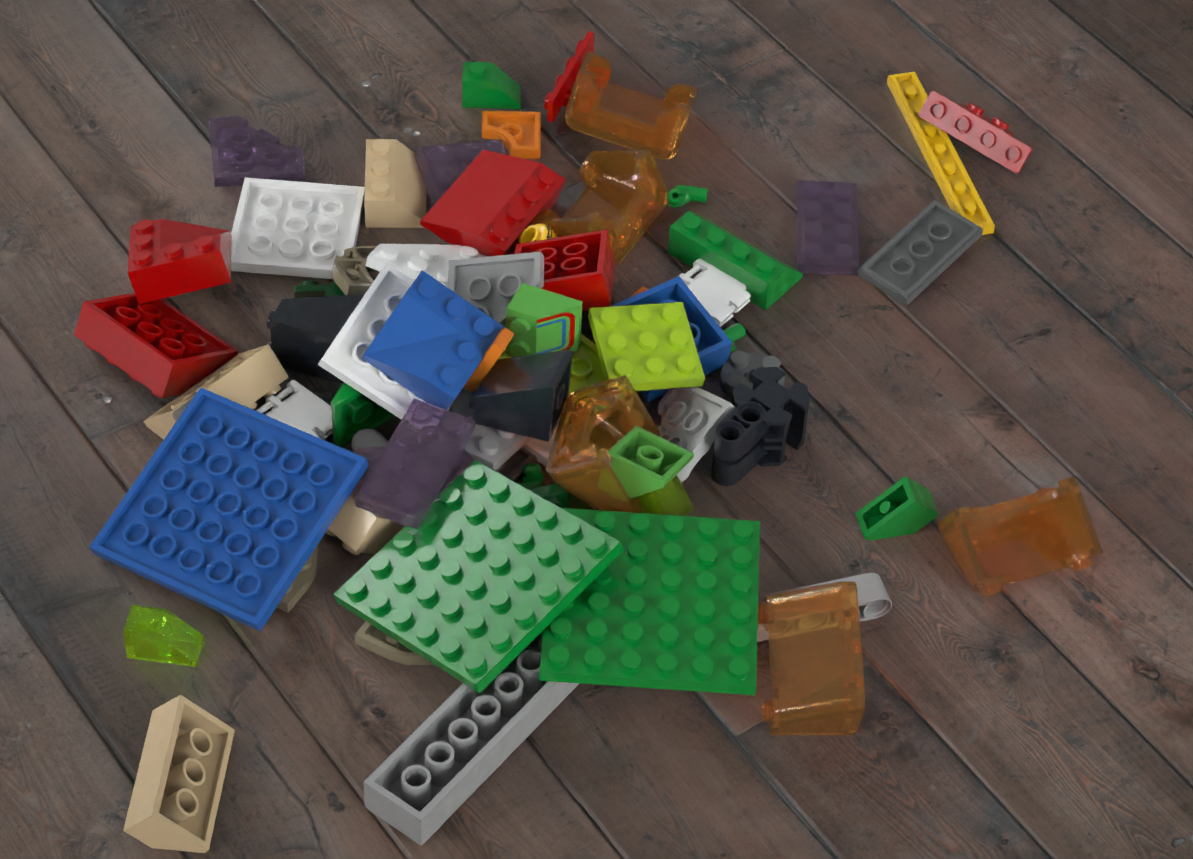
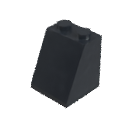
M364 295L282 299L277 309L270 312L267 320V328L270 329L271 333L269 346L282 367L343 384L342 380L320 367L318 363Z
M563 350L498 359L480 383L479 389H474L471 394L469 408L473 409L472 423L549 442L568 405L573 351Z

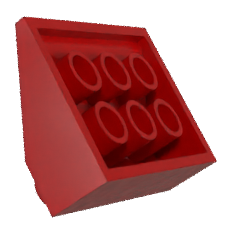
M483 149L421 219L420 225L451 245L469 246L487 257L510 255L515 252L516 244H519V238L524 229L538 224L557 202L566 179L540 162Z
M135 293L84 301L74 331V336L83 341L87 348L100 353L107 358V362L121 368L129 374L132 380L142 383L151 390L153 395L160 398H169L170 396L184 393L238 354V350L164 299L138 304Z

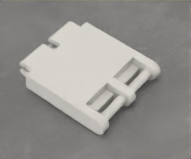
M697 259L693 263V268L686 274L681 273L679 275L719 327H722L733 317L731 313L739 312L751 301L749 299L751 295L746 291L745 284L702 259ZM696 272H699L693 279L691 278Z
M295 380L287 383V388L278 395L268 397L266 403L256 410L263 414L268 409H272L265 415L315 437H320L323 440L333 433L331 406ZM292 393V395L288 397L286 400H284L283 402L281 401L287 395Z

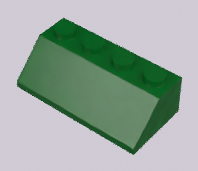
M691 211L685 213L670 226L668 254L692 268L693 263L697 259H702L745 284L746 291L751 295L749 298L750 302L765 311L803 277V273L708 218Z

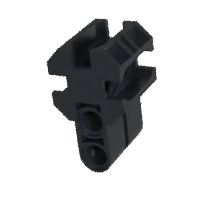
M758 367L750 374V377L753 378L752 390L742 383H739L733 389L732 405L736 408L718 423L715 431L711 477L717 484L722 486L734 485L757 464L762 467L780 466L787 460V456L784 454L785 443L796 450L804 444L810 402L808 387L805 384L797 381L787 389L778 383L785 376L784 371L777 367Z

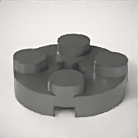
M735 351L721 369V390L723 393L725 390L730 395V400L732 401L733 389L739 383H742L751 390L753 389V382H748V378H750V374L756 368L777 367L782 370L781 361L772 355L766 356L760 353ZM785 376L778 381L783 387Z

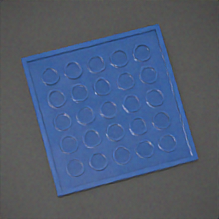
M200 387L89 548L94 555L261 632L366 472L369 463L367 458Z

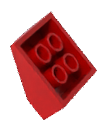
M146 219L132 225L130 228L127 273L138 304L231 283V232L229 230L166 219L153 221Z
M608 229L516 244L515 254L541 252L544 255V286L541 289L582 301V311H588L590 308L611 306L615 258Z

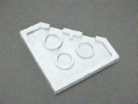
M379 244L368 255L365 266L380 272L387 262L414 281L423 270L448 287L449 260L487 256L478 253L472 247L461 245Z

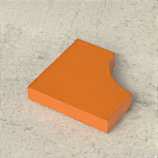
M482 111V138L494 140L502 144L509 151L510 156L522 159H540L541 112Z
M507 328L501 329L483 356V359L464 385L465 389L471 393L474 389H477L514 336L513 332Z

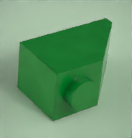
M463 62L462 108L521 109V85L493 63Z
M904 476L856 512L855 515L864 539L871 541L914 534L939 516L930 490Z

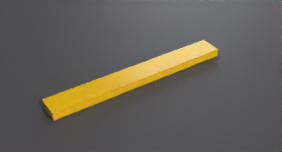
M914 71L888 75L887 85L950 209L983 228L982 235L993 234L995 225L948 134L919 117V112L928 96L917 74Z

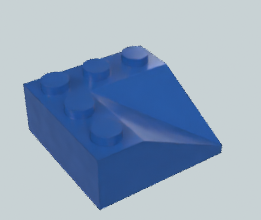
M422 270L361 358L436 410L445 414L504 326Z
M680 276L610 306L683 302L704 375L706 376L721 369L724 363L728 362L732 342ZM669 389L639 392L649 402L665 395Z

